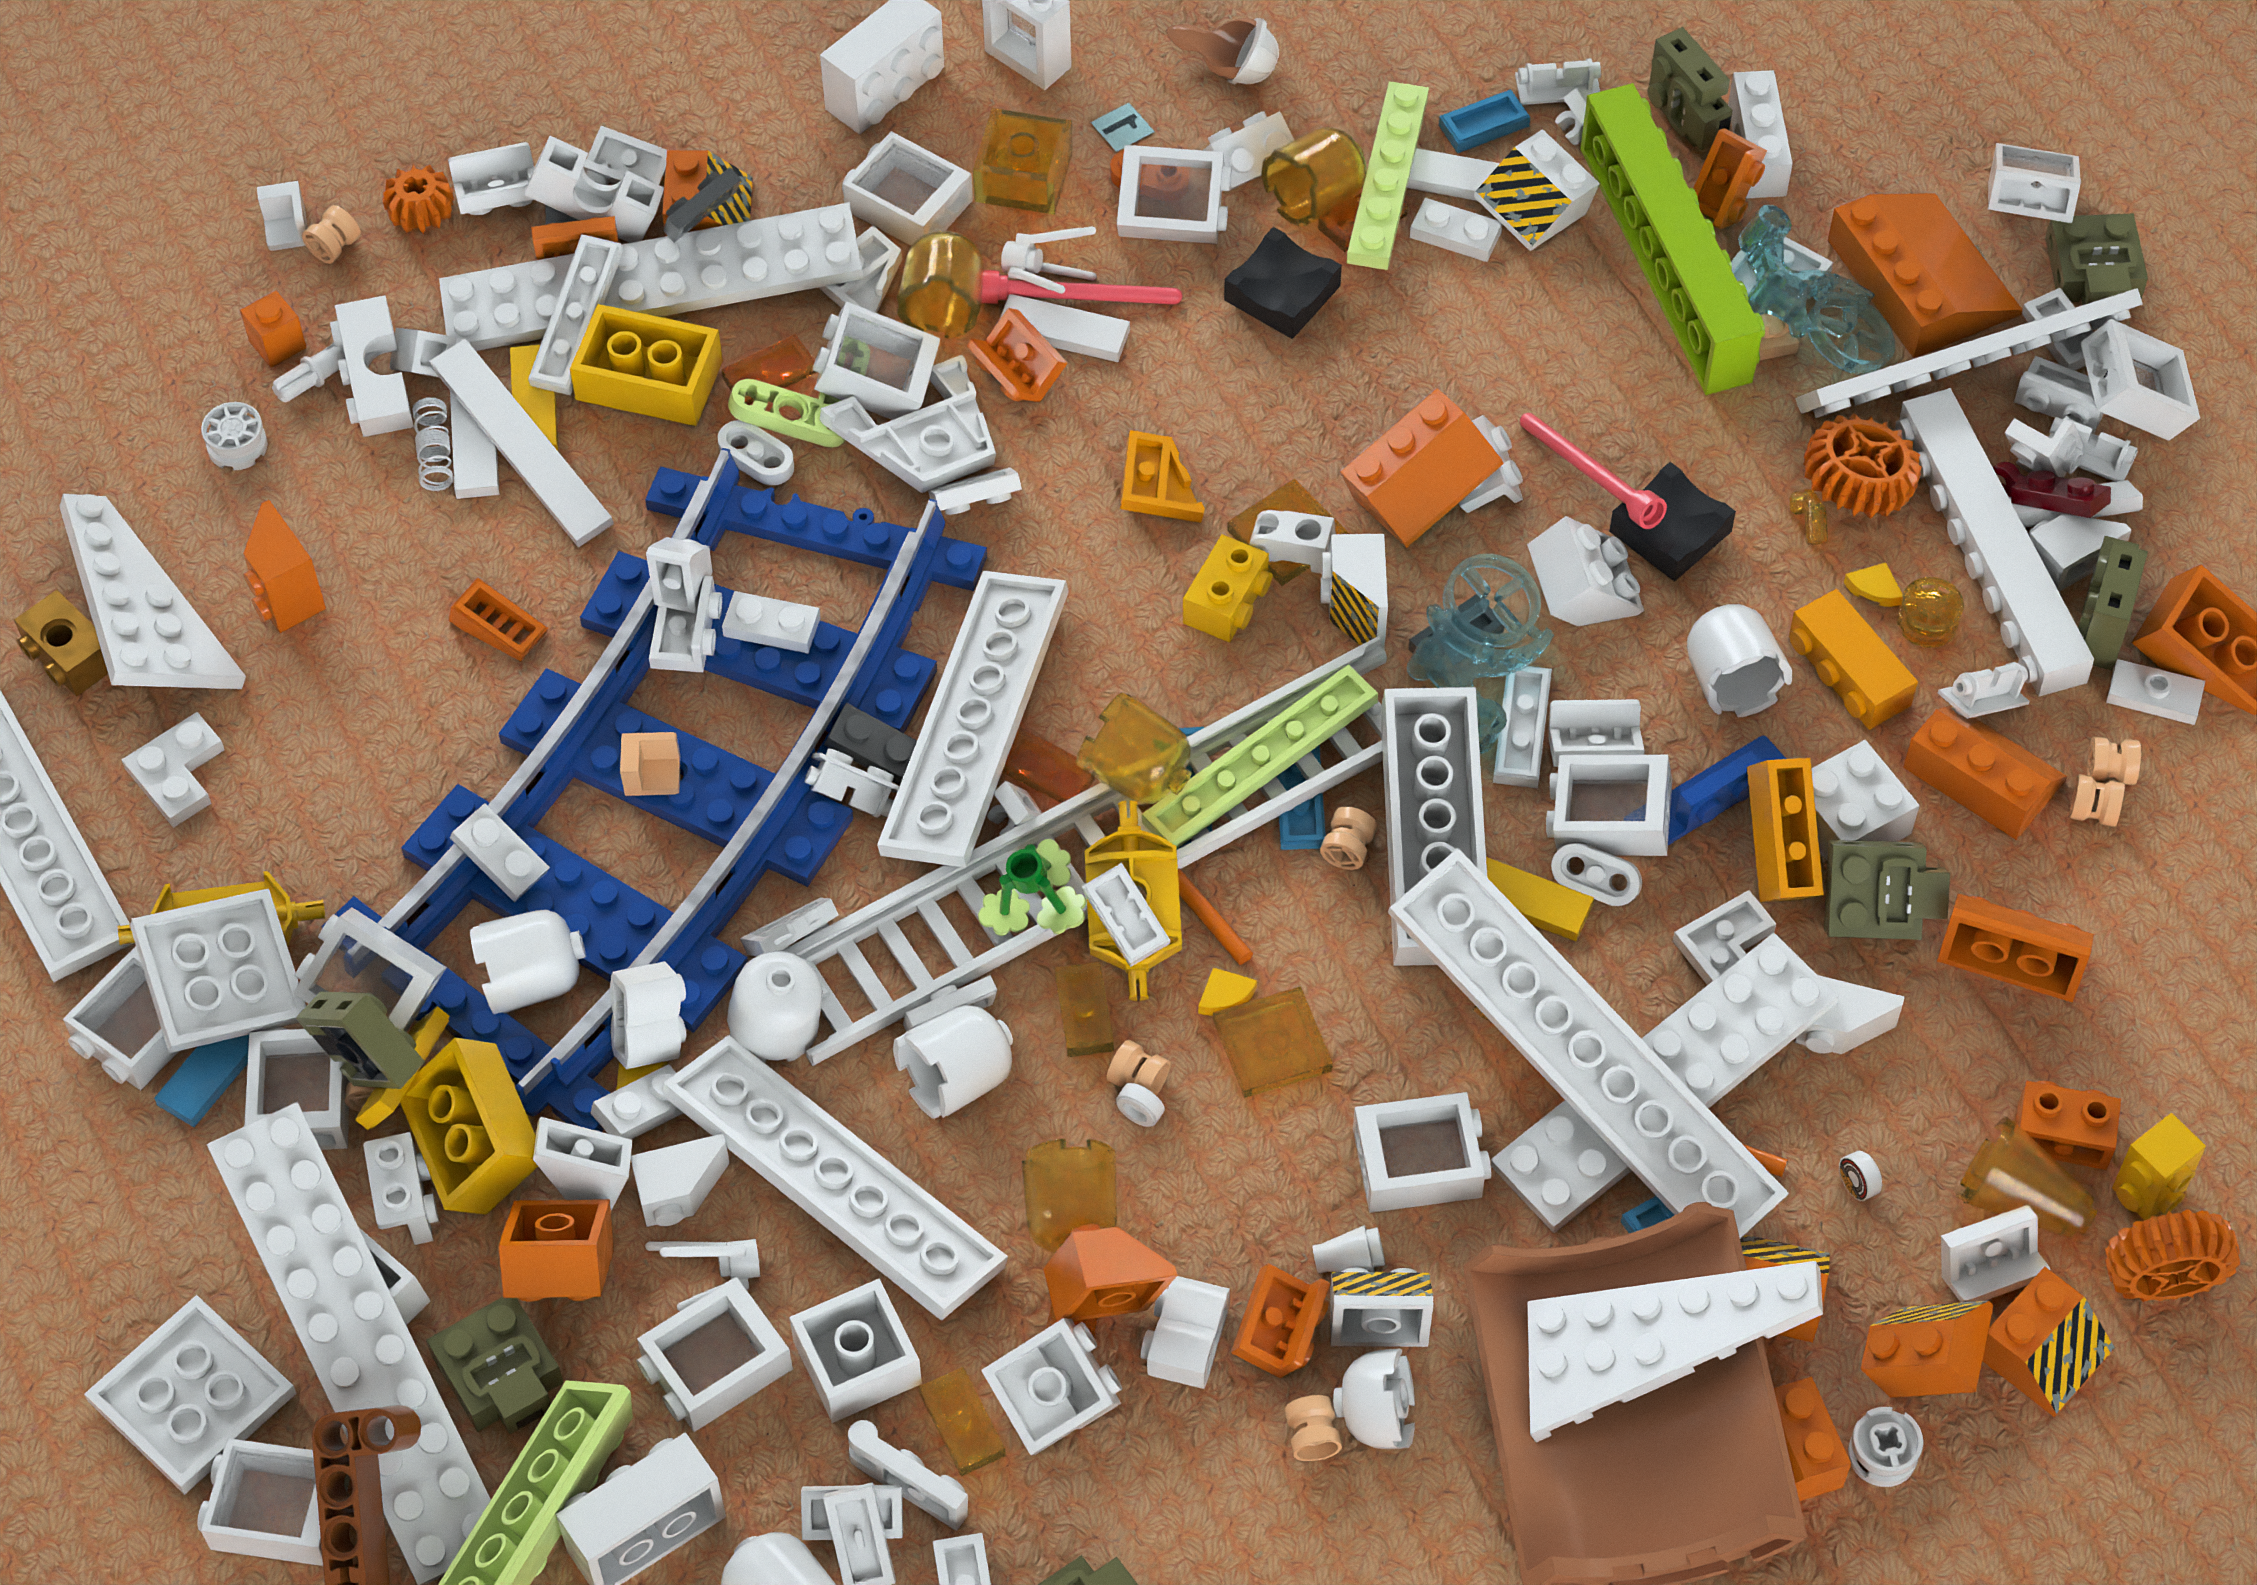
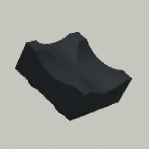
M1272 227L1250 258L1225 278L1224 301L1293 339L1340 287L1342 265L1330 258L1311 254L1294 243L1284 232Z
M1669 462L1643 489V491L1650 490L1666 502L1667 510L1662 521L1652 529H1643L1629 518L1626 504L1621 503L1612 511L1609 532L1675 582L1732 532L1736 511L1726 503L1717 501L1704 494L1685 476L1681 469L1672 462Z

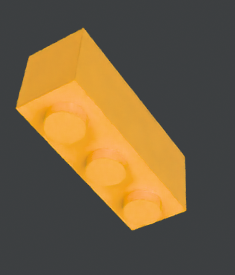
M1837 588L1794 611L1788 636L1793 648L1798 654L1806 656L1816 668L1821 681L1826 686H1831L1843 699L1847 711L1853 717L1859 718L1869 730L1912 706L1918 685L1917 679Z
M1811 759L1766 760L1747 766L1760 903L1804 900L1824 895Z

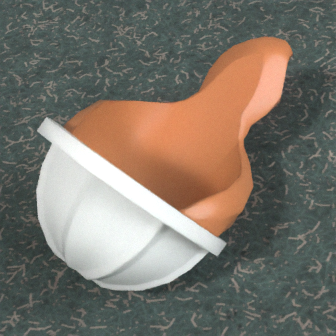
M1238 18L1227 21L1212 31H1203L1191 24L1172 25L1166 30L1169 38L1177 47L1186 51L1198 52L1203 56L1211 72L1227 79L1228 82L1234 85L1237 82L1243 84L1261 82L1271 74L1279 58L1278 43L1272 33L1266 28V21L1261 18L1254 20L1251 18Z

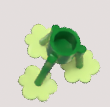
M1045 839L1039 843L1037 849L1033 844H1028L1025 849L1012 853L1006 863L1007 874L999 878L1002 889L997 892V895L990 893L983 898L984 907L978 913L980 924L988 928L993 927L994 932L999 936L1006 935L1009 930L1017 933L1024 931L1028 926L1026 914L1029 912L1030 904L1025 899H1019L1017 891L1024 894H1032L1039 890L1046 896L1041 902L1043 909L1036 918L1041 928H1051L1053 933L1061 934L1067 928H1075L1082 924L1085 919L1082 909L1086 906L1087 900L1083 895L1077 894L1071 886H1064L1071 878L1070 869L1067 867L1071 862L1069 852L1060 850L1058 843L1054 840ZM1053 885L1064 886L1058 889L1056 892L1053 889Z

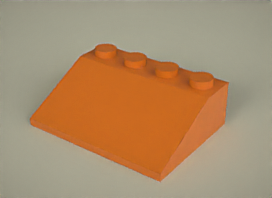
M1935 193L1869 194L1834 208L1828 242L1913 358L2022 315L2023 309Z

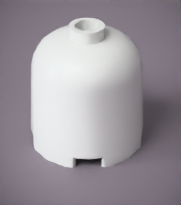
M1727 604L1710 610L1694 623L1687 638L1688 656L1705 698L1716 714H1722V710L1735 711L1737 717H1746L1759 713L1778 701L1775 693L1784 683L1787 685L1791 684L1792 668L1767 623L1756 610L1741 604Z
M537 910L480 923L479 926L470 929L475 963L485 962L490 982L482 984V988L493 1014L507 1013L561 996L569 992L576 984L579 976L578 959L586 957L584 942L580 931L570 932L566 921L557 913L549 910Z
M767 952L759 954L747 962L735 980L729 1002L727 1022L730 1036L764 1063L766 1059L775 1061L787 1059L790 1062L806 1053V1050L810 1049L815 1041L819 1027L823 990L817 972L806 960L789 952Z
M964 1005L925 1022L896 1038L893 1044V1053L898 1070L901 1071L907 1068L915 1084V1087L909 1089V1093L921 1110L932 1119L939 1116L944 1118L996 1088L1008 1077L1012 1066L1010 1045L1013 1043V1038L1008 1026L1002 1020H996L991 1014L980 1007Z
M770 1532L743 1540L736 1547L733 1556L724 1567L721 1578V1585H836L806 1545L798 1538L784 1532Z

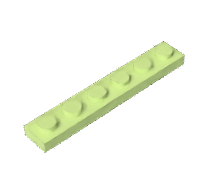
M1391 81L1388 83L1347 252V264L1388 270L1428 101L1429 87Z
M1348 664L1143 812L1142 824L1152 834L1161 836L1176 845V848H1179L1378 703V692Z

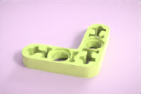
M844 338L836 365L843 367L844 355L852 356L850 371L864 376L869 360L867 347ZM755 379L740 380L732 389L728 400V408L731 414L742 422L824 447H838L845 442V439L832 430L827 429L820 421L821 408L842 401L822 392H819L817 399ZM745 396L753 398V405L744 403ZM768 402L773 403L770 412L765 411ZM784 406H791L799 411L801 418L794 421L788 420L780 414L779 409Z

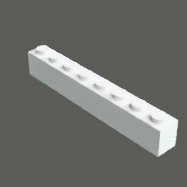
M1951 388L1903 401L1900 418L1896 421V430H1902V439L1913 441V451L1920 454L1919 465L1922 467L1920 478L1925 477L1930 487V498L1936 511L1943 512L1947 520V530L1952 543L1960 545L1965 554V566L1969 576L1972 579H1978L1983 589L1982 596L1987 611L1991 614L1995 613L2001 624L2000 632L2004 644L2008 648L2013 647L2019 658L2018 664L2026 668L2028 678L2025 682L2032 683L2038 697L2086 684L2090 676L2094 657Z

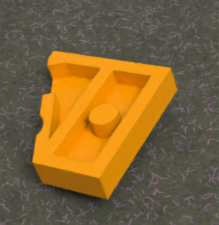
M1130 430L1126 443L1120 509L1201 523L1205 510L1202 502L1197 503L1190 488L1191 477L1186 467L1179 461V452L1172 437Z

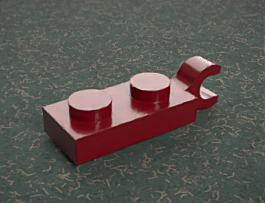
M2005 461L1993 466L1996 475H2000L2005 479L2006 484H2001L2008 497H2011V503L2091 518L2111 503V487L2094 484V481L2089 478L2067 479L2057 477L2053 472L2047 470L2032 471L2027 476H2023L2014 464Z

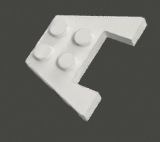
M963 355L938 363L932 367L929 380L945 400L884 424L876 425L855 396L821 408L820 421L823 425L921 493L994 465L996 451L983 412L980 413L976 402V390L973 382L969 380L967 374L968 366Z

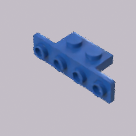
M1762 735L1673 789L1671 794L1668 845L1702 824L1710 822L1720 813L1738 802L1749 798L1747 766L1766 760L1787 758L1766 736ZM1646 806L1627 817L1624 821H1645Z

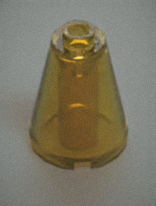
M2004 1116L1994 1127L2001 1132L1995 1143L1988 1139L1984 1140L1960 1182V1185L1965 1187V1189L1956 1192V1197L1966 1204L1998 1215L2029 1205L2038 1216V1228L2067 1238H2071L2076 1232L2084 1235L2098 1212L2092 1208L2094 1197L2015 1121Z

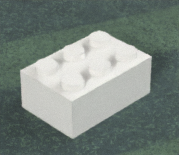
M889 0L820 54L825 110L860 135L872 124L879 123L885 114L897 104L908 100L913 92L926 81L935 78L944 68L941 12L925 0Z
M685 1432L675 1439L667 1438L660 1441L650 1450L647 1457L636 1464L619 1467L607 1477L604 1484L590 1493L582 1492L573 1496L566 1502L564 1509L556 1513V1517L567 1552L588 1584L621 1585L724 1519L726 1514L718 1478Z

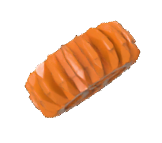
M1855 413L1849 419L1837 415L1834 421L1825 420L1823 425L1812 434L1803 462L1806 470L1804 477L1811 480V490L1822 492V502L1833 501L1836 503L1837 510L1842 507L1850 509L1853 517L1858 512H1864L1870 519L1877 512L1887 517L1893 510L1900 511L1902 506L1909 501L1910 497H1913L1918 486L1917 483L1921 476L1920 471L1922 467L1919 465L1920 454L1912 449L1913 441L1903 440L1902 430L1892 431L1888 428L1887 421L1883 424L1876 423L1871 415L1866 420H1862Z
M2186 1209L2181 1213L2173 1214L2169 1211L2166 1215L2158 1217L2151 1215V1219L2135 1221L2133 1227L2122 1228L2118 1231L2117 1236L2108 1240L2109 1246L2105 1248L2107 1258L2105 1259V1264L2115 1291L2123 1294L2124 1298H2140L2142 1302L2148 1300H2174L2185 1296L2193 1298L2194 1294L2201 1291L2209 1292L2212 1286L2225 1283L2226 1278L2233 1276L2236 1273V1268L2241 1264L2235 1231L2231 1228L2230 1222L2224 1220L2219 1214H2209L2208 1211L2204 1210L2192 1213L2191 1210Z

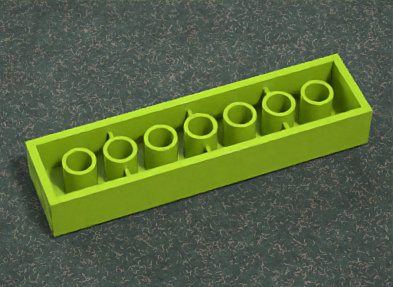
M1634 83L1587 95L1580 150L1593 176L1600 183L1599 187L1705 395L1753 383L1756 364L1760 362L1759 348L1761 338L1765 336L1763 319L1759 313L1753 312L1748 302V293L1744 283L1737 281L1735 278L1729 254L1726 250L1720 249L1715 239V230L1710 219L1703 217L1699 209V200L1695 190L1688 188L1683 178L1680 161L1678 158L1671 156L1667 148V139L1661 127L1657 128L1652 119L1648 100L1645 97H1640Z

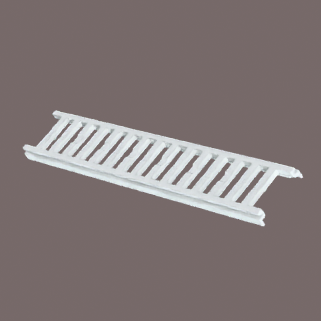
M1379 636L977 847L972 852L967 868L943 865L782 950V952L793 953L803 958L817 972L823 990L821 1012L835 1032L827 1040L806 1050V1057L811 1065L814 1066L904 1018L906 1012L930 1002V996L940 989L955 985L958 989L1058 935L1053 933L1051 928L1043 929L1037 923V915L1043 909L1041 905L1042 899L1037 892L1024 894L1017 891L1019 899H1025L1029 902L1030 909L1027 915L1035 926L1013 937L1010 931L1004 936H999L994 932L993 927L988 928L982 925L995 947L973 958L935 901L957 890L971 912L978 919V913L984 907L983 898L985 894L975 880L994 870H997L1001 876L1007 874L1006 863L1012 853L1025 849L1028 844H1033L1037 849L1041 841L1045 839L1054 840V838L1073 828L1076 829L1089 848L1099 839L1106 837L1094 821V817L1111 808H1114L1119 815L1118 803L1126 801L1127 818H1130L1129 800H1133L1132 797L1152 787L1159 798L1163 799L1178 788L1170 778L1171 774L1173 776L1179 773V770L1188 765H1191L1195 774L1199 773L1213 763L1209 756L1226 747L1232 749L1246 739L1247 736L1253 734L1348 664L1360 676L1385 664L1387 656L1380 645L1381 639ZM1378 701V703L1365 711L1363 715L1382 739L1381 704ZM1343 727L1332 735L1329 740L1344 761L1324 770L1310 751L1295 762V765L1306 779L1305 782L1286 791L1277 777L1273 778L1260 788L1267 798V802L1250 811L1245 808L1242 802L1225 813L1230 822L1211 832L1207 828L1203 829L1191 838V843L1177 849L1178 869L1191 864L1308 799L1314 798L1319 793H1323L1383 761L1382 740L1362 750L1346 727ZM1137 806L1138 826H1141L1142 831L1151 833L1142 824V812ZM1070 863L1067 867L1070 869L1071 878L1064 886H1071L1077 894H1081L1086 898L1082 891V886L1085 883ZM1086 904V906L1082 909L1085 914L1084 920L1088 919V910ZM917 911L955 967V969L933 980L896 924V922ZM877 932L915 988L914 991L895 1001L892 1000L856 945V943ZM835 954L839 955L875 1010V1012L854 1023L815 966Z

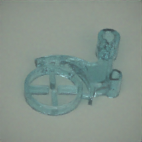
M1763 205L1738 237L1739 246L1748 255L1749 264L1756 276V284L1748 293V302L1753 312L1760 315L1768 313L1787 323L1790 334L1794 338H1803L1808 333L1811 342L1818 352L1831 364L1843 371L1864 375L1882 369L1894 354L1895 338L1885 318L1869 304L1875 294L1856 282L1835 273L1822 270L1796 271L1790 269L1784 262V238L1791 230V220L1782 209L1773 205ZM1812 296L1816 303L1807 314L1806 300ZM1827 307L1843 309V322L1820 314V309ZM1858 317L1861 318L1875 334L1865 330H1860L1857 335L1851 334L1844 342V351L1838 348L1826 334L1841 338L1845 332L1851 333L1858 324ZM1858 345L1880 353L1881 358L1877 360L1859 359Z
M1478 554L1460 562L1454 568L1443 590L1444 609H1441L1438 604H1432L1427 607V619L1434 631L1433 635L1425 637L1419 642L1406 668L1410 677L1415 680L1424 681L1429 678L1437 688L1474 687L1473 680L1475 678L1505 676L1520 671L1532 664L1545 651L1554 637V634L1551 633L1552 630L1547 627L1542 632L1534 626L1540 613L1541 598L1537 584L1532 576L1517 562L1497 554ZM1488 567L1498 569L1514 578L1499 588L1494 595V600L1497 604L1493 609V614L1509 633H1489L1469 623L1484 613L1490 604V601L1486 598L1491 588L1475 568ZM1460 575L1482 599L1462 613L1457 608L1454 599V583ZM1521 588L1524 589L1530 606L1528 622L1524 626L1507 606L1501 602ZM1527 634L1535 639L1533 642L1520 648L1507 650L1493 649V647H1505L1515 644ZM1476 690L1480 754L1488 752L1505 728L1507 717L1500 704L1491 699H1484Z

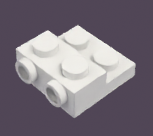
M1063 1318L981 1370L1030 1455L1038 1454L1074 1430L1082 1429L1121 1404L1116 1395L1117 1392L1122 1390L1121 1383L1108 1364L1100 1368L1091 1353L1097 1347V1343L1083 1322L1075 1325L1072 1319Z

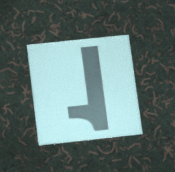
M1130 103L1091 122L1116 152L1123 149L1124 145H1130L1155 132Z

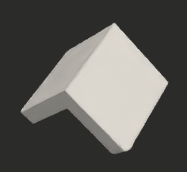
M298 181L257 187L268 249L275 251L306 246L302 239V233L308 227L305 206Z
M395 328L398 351H393L391 354L390 369L439 377L432 369L430 360L455 345L456 337L421 330Z

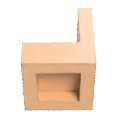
M622 733L620 774L625 796L675 795L679 793L681 756L676 733Z

